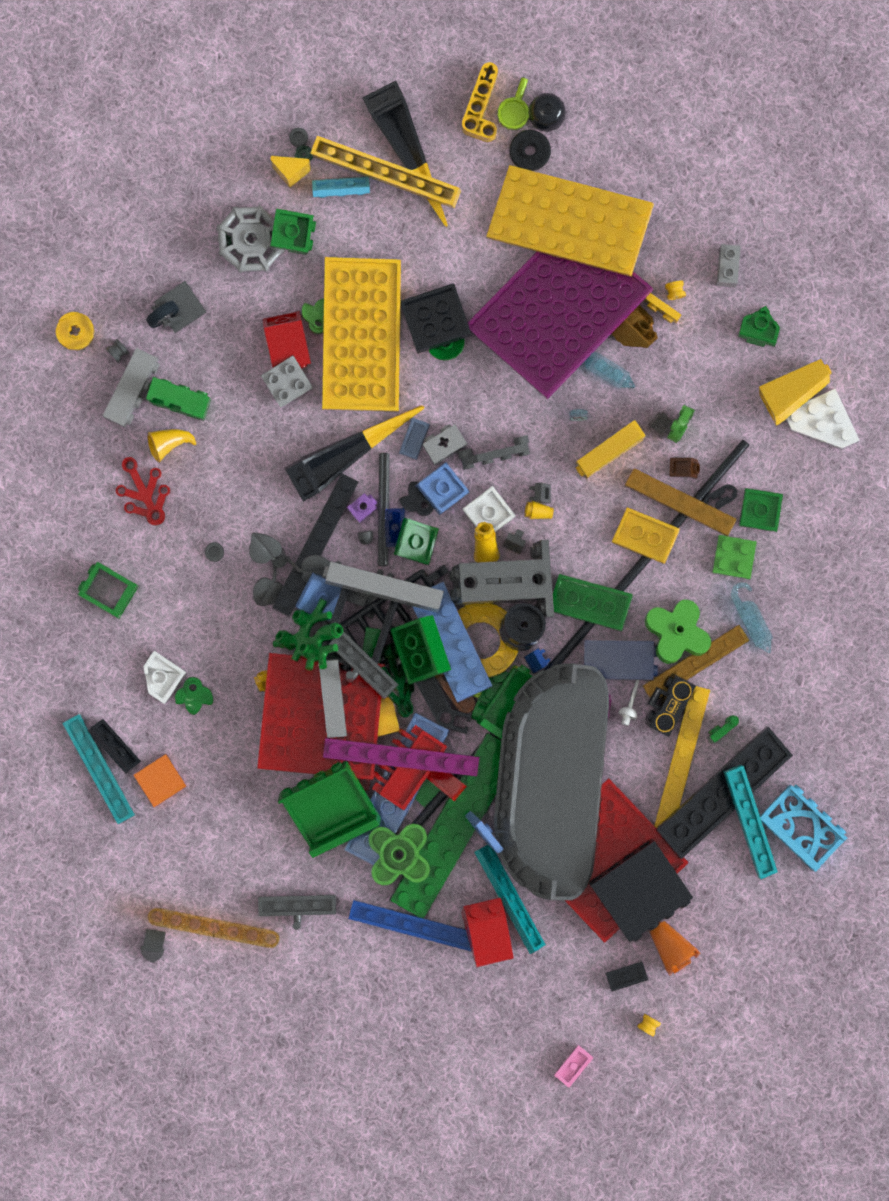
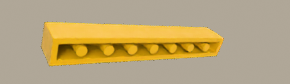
M320 136L316 137L310 153L315 158L454 209L461 193L459 187Z

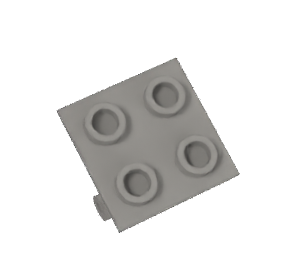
M294 356L289 357L261 375L280 408L313 388Z

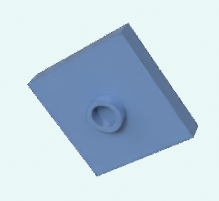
M446 462L416 485L439 515L469 493V490Z
M312 573L295 607L311 614L321 598L327 601L322 613L330 611L333 615L342 588L325 584L326 578Z
M471 811L465 815L483 840L496 853L504 850L492 835L494 831L487 823L484 825Z

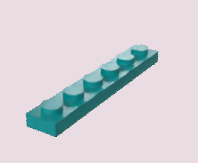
M78 714L62 723L117 824L135 816L94 738L88 732L89 729L82 716Z
M740 764L723 771L758 878L763 879L777 873L776 864L744 766Z
M488 844L476 850L474 853L496 891L497 896L501 898L502 904L529 954L536 952L546 944L497 854Z

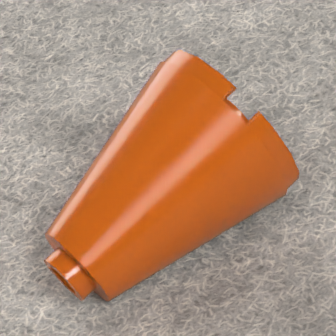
M666 921L658 922L659 925L650 931V935L666 972L671 976L672 973L675 974L690 964V958L693 956L697 958L700 952Z

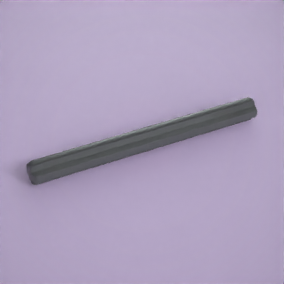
M389 453L379 454L378 566L388 565Z

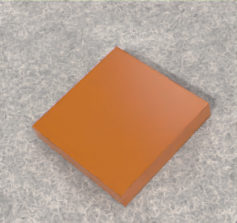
M167 754L134 774L153 807H156L187 787Z

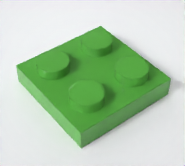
M718 535L712 573L751 579L757 541Z

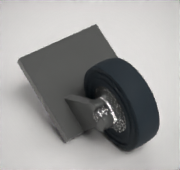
M186 281L154 301L155 306L151 308L153 312L148 315L146 321L151 328H156L160 325L164 327L169 326L174 333H177L207 312Z

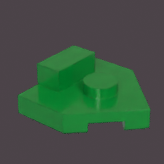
M764 306L758 311L743 317L738 337L744 338L747 343L764 347L766 344L775 347L780 327L772 318L767 306Z

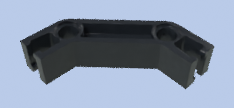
M435 677L416 682L437 723L444 728L467 734L468 727L465 726L462 729L454 726L455 716L465 717L467 722H470L472 715L452 710ZM443 713H449L452 717L451 721L447 724L443 723L440 719Z

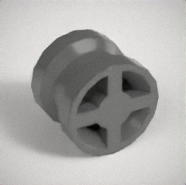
M118 339L114 341L112 346L106 348L118 363L124 355L130 353Z

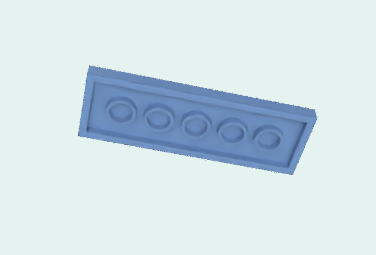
M444 582L430 587L444 591L438 613L413 607V610L418 619L430 615L434 617L451 670L445 672L444 676L458 703L492 687V684L453 601H451Z

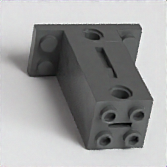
M540 540L532 544L533 547L530 548V555L534 560L459 563L453 566L452 570L449 571L450 582H453V589L450 592L451 601H454V605L537 601L535 607L542 612L545 619L554 617L549 540ZM464 580L468 583V588L464 585Z

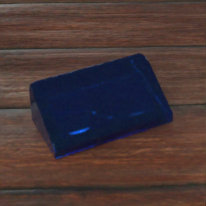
M404 508L385 509L386 547H396L402 522L405 518Z

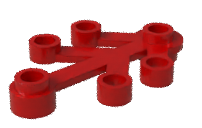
M126 457L122 461V468L127 473H130L139 492L127 489L124 485H119L116 488V494L120 497L126 496L144 502L147 509L137 507L132 502H127L124 510L128 514L135 513L145 516L151 525L158 526L165 520V512L162 508L166 496L170 494V488L167 485L159 487V496L154 505L151 498L157 480L162 475L161 470L158 468L151 469L150 479L146 488L136 470L138 467L137 461L132 457ZM132 462L134 464L133 468L128 469L127 463ZM155 470L159 471V476L157 477L152 476ZM123 487L125 489V493L119 494V488ZM163 487L168 489L166 494L161 493ZM129 504L133 505L134 507L132 511H127V506ZM154 513L159 514V518L157 520H154L152 518V515Z

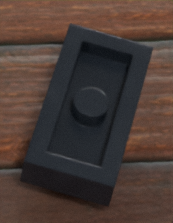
M643 961L605 973L611 992L648 980Z

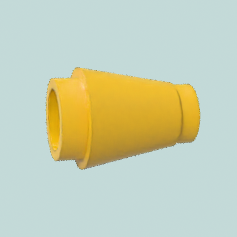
M531 501L526 503L524 515L529 517V519H552L554 508Z

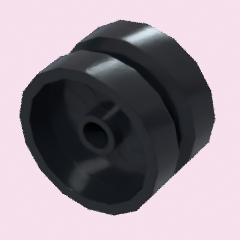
M521 603L514 605L508 610L500 623L499 633L502 641L513 650L525 651L531 649L545 632L546 622L544 615L532 604Z

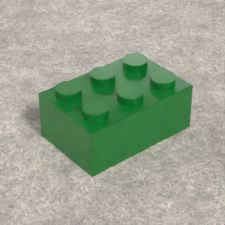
M433 615L422 617L390 629L408 684L420 682L451 670Z

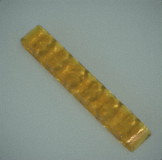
M160 907L154 908L148 913L149 922L155 926L267 948L276 947L280 942L279 933L272 929ZM155 911H159L162 914L160 922H156L152 917ZM173 915L181 917L180 925L172 923L171 918ZM193 918L200 921L198 929H193L190 925ZM212 922L219 925L217 933H213L209 929V925ZM230 926L238 928L237 936L232 937L229 935L228 929ZM249 930L257 932L256 940H250L247 937ZM272 933L276 936L274 944H269L266 941L267 934Z

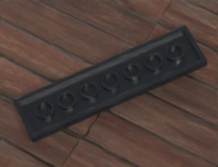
M766 726L655 829L656 832L680 859L684 858L735 810L723 771L740 764L743 765L753 793L793 755L774 732Z

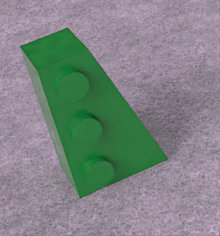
M155 377L152 379L146 397L151 405L202 421L205 420L211 398L208 397L206 392L200 390L194 392L187 386L181 384L177 386L172 384L171 381Z

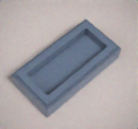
M412 417L399 454L417 460L430 424Z

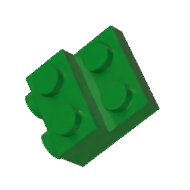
M276 208L270 247L307 255L313 246V240L310 237L311 232L314 233L316 221H313L314 215Z

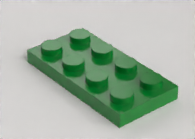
M559 574L553 592L554 613L622 632L633 594Z

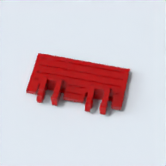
M414 725L411 730L412 733L417 735V738L401 728L398 731L402 736L413 741L409 748L444 752L447 748L446 745L417 725ZM394 738L392 740L398 747L408 748L398 739ZM378 764L380 768L385 769L391 774L386 780L374 771V777L385 785L382 786L375 782L371 789L404 811L431 771L393 766L396 768L393 770L387 765Z

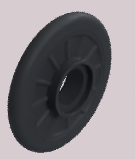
M525 130L518 133L512 139L509 153L511 160L517 167L535 171L542 168L548 162L551 155V146L548 139L542 133L535 130ZM533 146L536 152L533 155H527L525 148Z

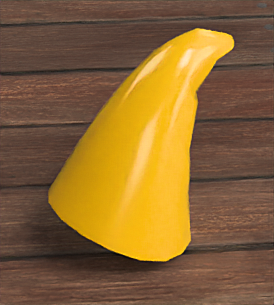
M180 429L148 432L147 434L150 452L159 463L172 449L183 443L196 445L195 437L190 432Z

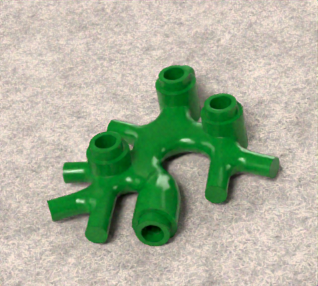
M321 598L311 614L304 610H296L293 613L292 619L294 623L300 626L297 633L293 635L286 630H280L273 641L275 648L280 647L293 650L296 647L291 659L298 662L300 656L307 658L305 666L307 670H313L314 662L316 661L319 662L320 669H326V656L328 653L338 651V645L332 644L321 647L322 643L325 640L339 638L343 634V627L338 623H332L322 626L314 636L310 637L311 628L315 623L332 618L330 611L322 613L327 601Z

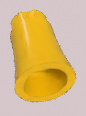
M481 522L475 528L474 560L477 563L497 562L500 558V552L496 542L494 527L491 523Z

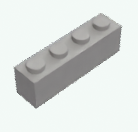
M136 348L103 414L105 419L124 428L132 423L134 419L132 413L135 407H140L143 400L141 395L144 390L147 391L151 385L149 379L152 373L156 374L160 364L157 357Z

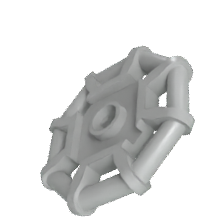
M260 205L258 207H233L228 216L216 227L219 240V255L223 256L240 273L244 271H268L279 255L284 253L283 249L270 247V232L273 229L274 218ZM243 215H255V218L244 219ZM260 217L271 226L269 228L264 227L259 221ZM236 218L239 224L234 229H231L228 226ZM226 234L231 235L232 245L228 247L226 244ZM249 234H252V237L256 239L252 244L246 240ZM268 248L273 250V252L265 260V258L263 257L264 252ZM232 250H235L239 256H242L241 262L230 253ZM247 258H258L259 263L246 264Z

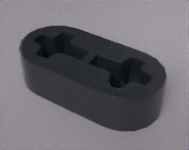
M730 484L724 485L707 495L703 502L707 504L709 502L708 498L712 500L719 498V501L715 503V508L720 509L736 498L737 489ZM725 489H732V498L726 496L722 499L721 495L725 493Z

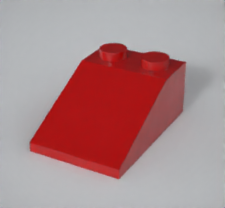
M501 898L463 906L461 914L476 968L514 959Z

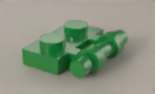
M735 715L728 716L723 726L716 725L708 731L710 734L707 737L708 741L713 744L730 732V730L738 725V717Z

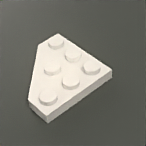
M836 389L807 401L786 418L791 431L831 444L840 449L859 441Z

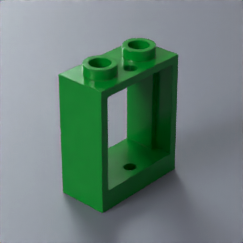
M99 562L96 565L92 564L87 573L89 574L87 580H83L78 587V591H80L78 595L120 619L139 586ZM100 569L128 585L114 609L86 594Z

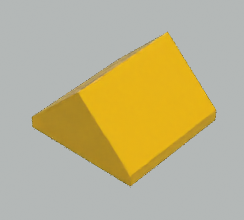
M271 156L270 159L273 169L289 188L311 170L309 159Z

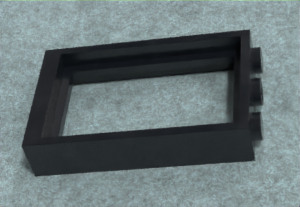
M341 589L330 624L339 623L349 593L348 589ZM390 602L372 656V660L376 664L379 663L398 602ZM333 639L325 640L322 647L329 645ZM327 654L326 660L338 659L341 670L347 672L353 670L339 655Z

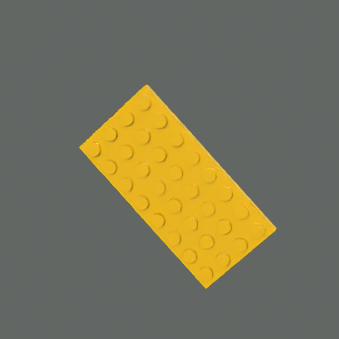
M509 165L486 237L631 277L654 203Z
M324 258L322 410L399 411L401 260Z

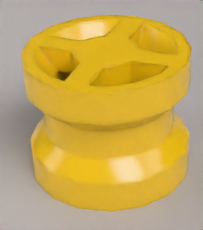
M683 281L665 284V289L668 290V300L686 297V292L683 291Z
M644 1013L643 1021L637 1027L654 1037L655 1029L661 1023Z

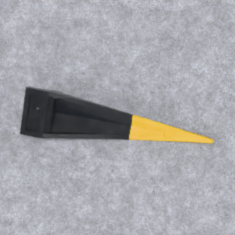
M395 80L362 97L370 115L407 169L432 177L406 99L397 81ZM427 199L443 224L447 227L448 224L441 204Z
M424 406L416 407L300 457L301 459L285 467L284 469L302 501L304 502L320 493L359 458L422 411Z

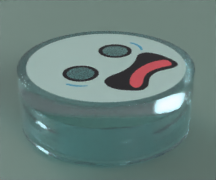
M576 409L569 412V420L584 421L588 419L587 410Z

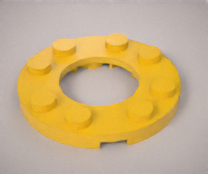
M491 603L465 605L457 611L466 630L473 624L486 623L494 627L499 636L500 623L507 613L503 608ZM500 636L498 651L489 658L480 659L488 677L492 678L506 671L514 662L518 651L506 646Z

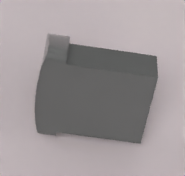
M146 929L144 943L140 951L149 962L154 963L163 956L166 932Z

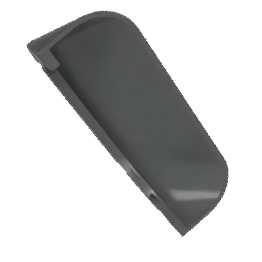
M564 663L554 665L546 671L542 670L535 674L521 687L513 699L515 704L512 711L507 712L502 732L494 814L495 838H499L500 845L504 849L499 854L507 871L520 886L526 887L533 895L548 900L576 899L586 889L593 872L609 711V692L603 674L593 666Z

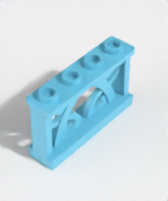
M796 784L794 787L788 785L760 815V818L769 830L812 871L816 872L847 839L844 835L846 831L839 825L835 827L830 822L832 818L823 811L821 813L816 808L818 805L811 798L807 800L802 795L804 792ZM788 796H794L798 801L796 806H793L790 801L789 808L791 811H787L784 806V801ZM780 804L783 813L770 818L768 815ZM803 804H804L806 807H808L811 811L801 810L802 807H803ZM803 816L811 818L814 837L800 836L793 840L791 836L794 833L795 825L791 817ZM784 819H788L790 823V829L788 830L782 827L784 823H787ZM820 820L826 825L825 827L821 828ZM827 831L832 832L835 836V840L831 845L820 843V839H830L825 836ZM803 840H808L812 842V845L808 843L807 848H803L801 843ZM819 847L828 849L817 862L814 860Z

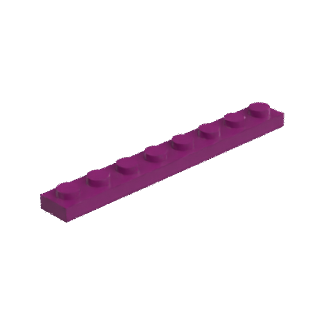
M325 738L323 758L477 776L479 757L330 738Z

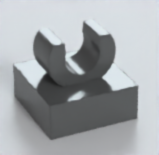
M541 482L529 487V490H535V496L529 497V500L542 504L551 503V484Z
M517 529L515 535L509 533L503 547L520 555L526 543L525 540L521 539L524 532Z

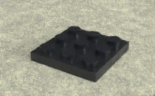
M454 283L400 301L417 354L472 336Z

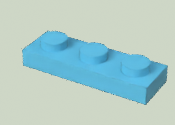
M369 177L312 180L313 197L324 198L327 196L363 195L370 193Z

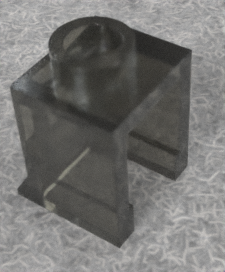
M658 412L647 425V428L650 429L652 427L659 434L658 437L662 439L670 430L673 421L663 412L662 414Z

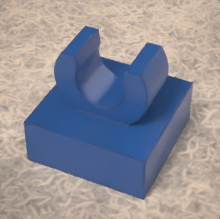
M538 648L524 656L532 673L546 667L547 663L550 662V658L545 660L542 653L546 652L545 649L539 650Z

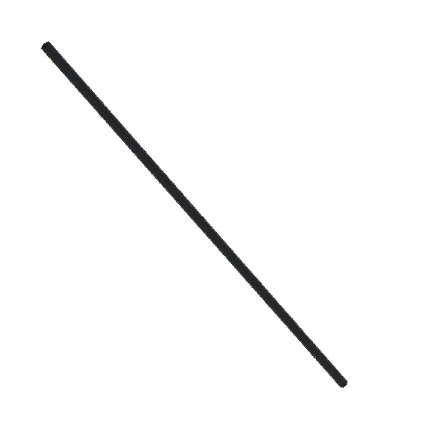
M742 439L693 497L702 501L750 445ZM679 513L670 525L679 528L688 517ZM642 555L614 589L624 592L652 559ZM585 622L544 671L552 668L554 665L562 664L596 624ZM491 732L489 733V734L492 735L493 737L498 738L497 736H495V735L492 734ZM477 748L473 751V753L470 756L474 755ZM454 774V776L459 780L461 774ZM440 790L411 824L422 826L447 798V795Z

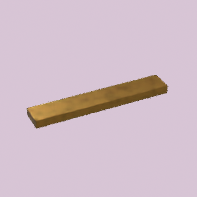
M635 468L625 484L626 487L727 537L737 520Z
M737 625L712 641L709 650L705 654L688 656L655 677L654 681H649L642 687L649 698H651L656 687L664 689V682L672 673L688 680L750 640L741 626Z

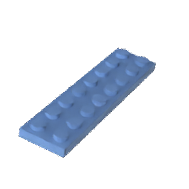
M417 713L414 714L406 729L407 733L417 738V735L411 732L414 725H417L442 743H444L450 730ZM404 736L401 739L402 744L408 748L413 742ZM385 770L382 777L387 780L391 773ZM420 788L404 811L374 791L370 800L381 817L380 826L378 827H386L397 834ZM375 828L349 840L344 850L374 865L380 858L379 854L369 845V835Z

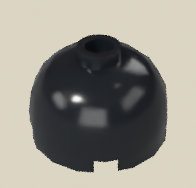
M543 93L533 99L529 105L528 114L530 122L536 129L550 132L562 125L565 120L566 109L560 97L552 93Z

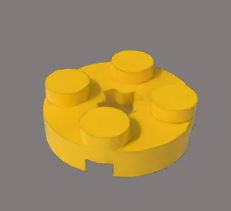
M69 312L59 319L55 331L56 337L61 345L67 349L82 350L94 339V326L86 315L78 312ZM74 326L77 329L80 328L77 336L74 334L70 335Z

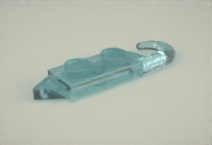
M594 351L585 360L587 370L616 388H635L629 375L630 372Z
M737 583L731 589V599L755 647L758 646L770 654L773 636L757 605L753 601L741 602L738 596L740 588H747L750 592L752 588L747 583Z

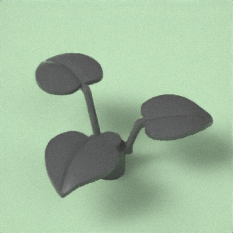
M253 532L249 546L251 559L260 564L267 563L271 559L273 564L272 580L263 577L254 585L253 598L255 603L259 606L275 603L283 587L280 582H275L277 568L284 567L287 562L298 572L302 573V580L307 583L312 573L323 576L325 566L329 567L331 561L319 555H310L302 561L301 569L289 556H286L278 540L265 534Z

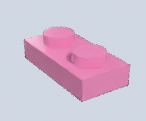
M577 1045L554 1076L570 1088L594 1057Z

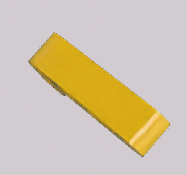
M491 62L485 63L482 66L462 120L463 133L484 142H492L496 138L497 133L496 125L483 119L498 75L497 66ZM492 70V74H490L488 81H486V72ZM480 87L487 88L488 92L486 94H480L478 92V89ZM480 105L482 109L475 112L472 110V106ZM468 122H472L475 124V128L467 129L465 125ZM489 128L493 131V134L487 136L483 131Z

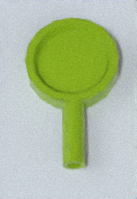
M523 77L520 79L515 97L505 99L498 107V120L508 130L521 129L529 119L528 105L522 100L528 79Z

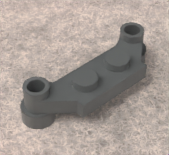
M528 435L513 438L515 446L474 455L472 448L458 451V457L462 461L463 470L474 468V463L482 462V465L494 463L493 459L499 457L501 461L512 459V454L518 453L519 457L529 455L528 443L530 442Z

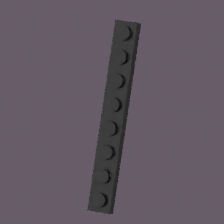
M341 473L295 562L299 568L302 569L301 563L306 557L322 555L359 481ZM294 567L272 609L290 617L307 584L302 580V573L298 572Z

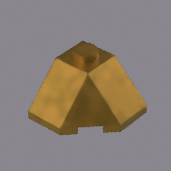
M640 304L611 333L623 346L648 348L658 339L657 332H654L652 327L654 324L653 317Z

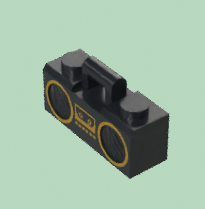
M674 673L666 678L663 690L658 687L655 688L647 703L654 708L647 713L645 718L647 726L668 737L696 687L693 683ZM663 694L659 704H656L660 695Z

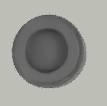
M299 127L294 128L289 134L291 144L295 147L305 146L308 142L306 130Z
M210 543L205 548V555L212 562L220 561L224 556V548L219 543Z

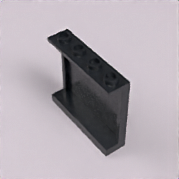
M652 838L589 881V885L629 942H635L642 938L645 931L655 929L659 925L658 922L664 918L669 919L675 914V910L688 906L691 903L690 900L693 899L689 890Z

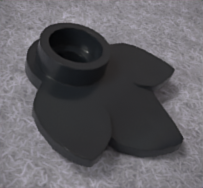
M412 481L408 487L409 495L399 498V502L409 512L416 511L421 516H428L433 512L434 508L416 487L418 482ZM424 503L428 505L425 509L421 507Z

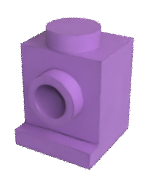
M364 493L349 505L347 509L360 524L377 510L375 506L377 501L371 494L367 496ZM365 503L367 508L365 510L360 509V504Z

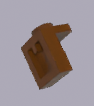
M670 458L669 477L698 478L700 464L697 459Z

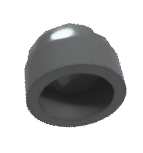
M373 531L358 532L359 542L364 545L370 544L373 541Z

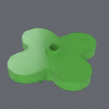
M681 600L674 607L672 613L663 608L656 607L651 609L645 616L646 628L658 636L659 641L656 646V655L664 663H675L682 656L684 650L695 656L703 655L711 646L709 634L696 626L700 610L697 604L691 600Z
M410 824L399 835H396L386 827L375 828L370 833L369 845L380 856L371 871L376 883L390 885L400 874L416 883L424 881L429 876L430 865L419 854V851L427 841V833L422 826ZM398 851L403 852V857L400 859L396 857Z

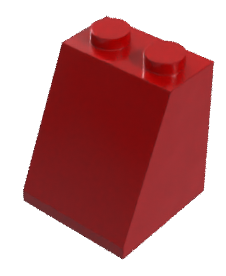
M300 311L263 319L272 367L277 366L291 356L295 357L301 368L311 364Z

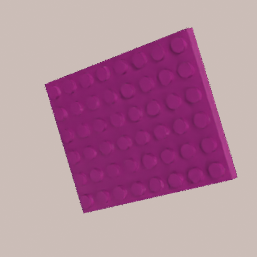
M536 252L468 322V325L474 336L548 400L653 291V288L634 271L630 277Z

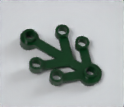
M391 643L384 646L382 655L385 659H388L392 676L385 667L381 668L398 684V687L395 689L397 695L392 692L386 698L389 697L396 705L397 713L401 717L406 718L413 713V704L410 699L415 688L413 683H405L406 675L401 664L397 668L395 658L399 656L396 645Z

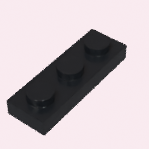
M101 719L88 730L92 737L126 774L141 762L104 719Z

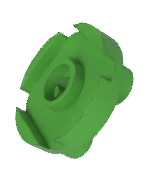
M683 405L679 413L680 416L674 420L670 428L671 431L667 437L675 443L680 441L688 427L689 419L691 420L694 415V409Z

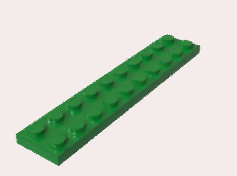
M488 733L485 734L473 755L479 757L477 776L461 775L459 780L467 787L455 801L450 797L448 798L429 830L426 844L419 851V854L430 865L429 876L424 881L416 883L408 880L403 875L389 899L420 918H425L475 831V828L465 815L471 811L481 820L495 797L489 786L498 779L501 751L500 740Z

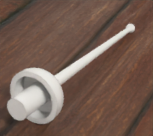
M639 680L635 682L628 707H623L618 712V715L623 716L622 725L629 726L630 719H637V712L632 706Z

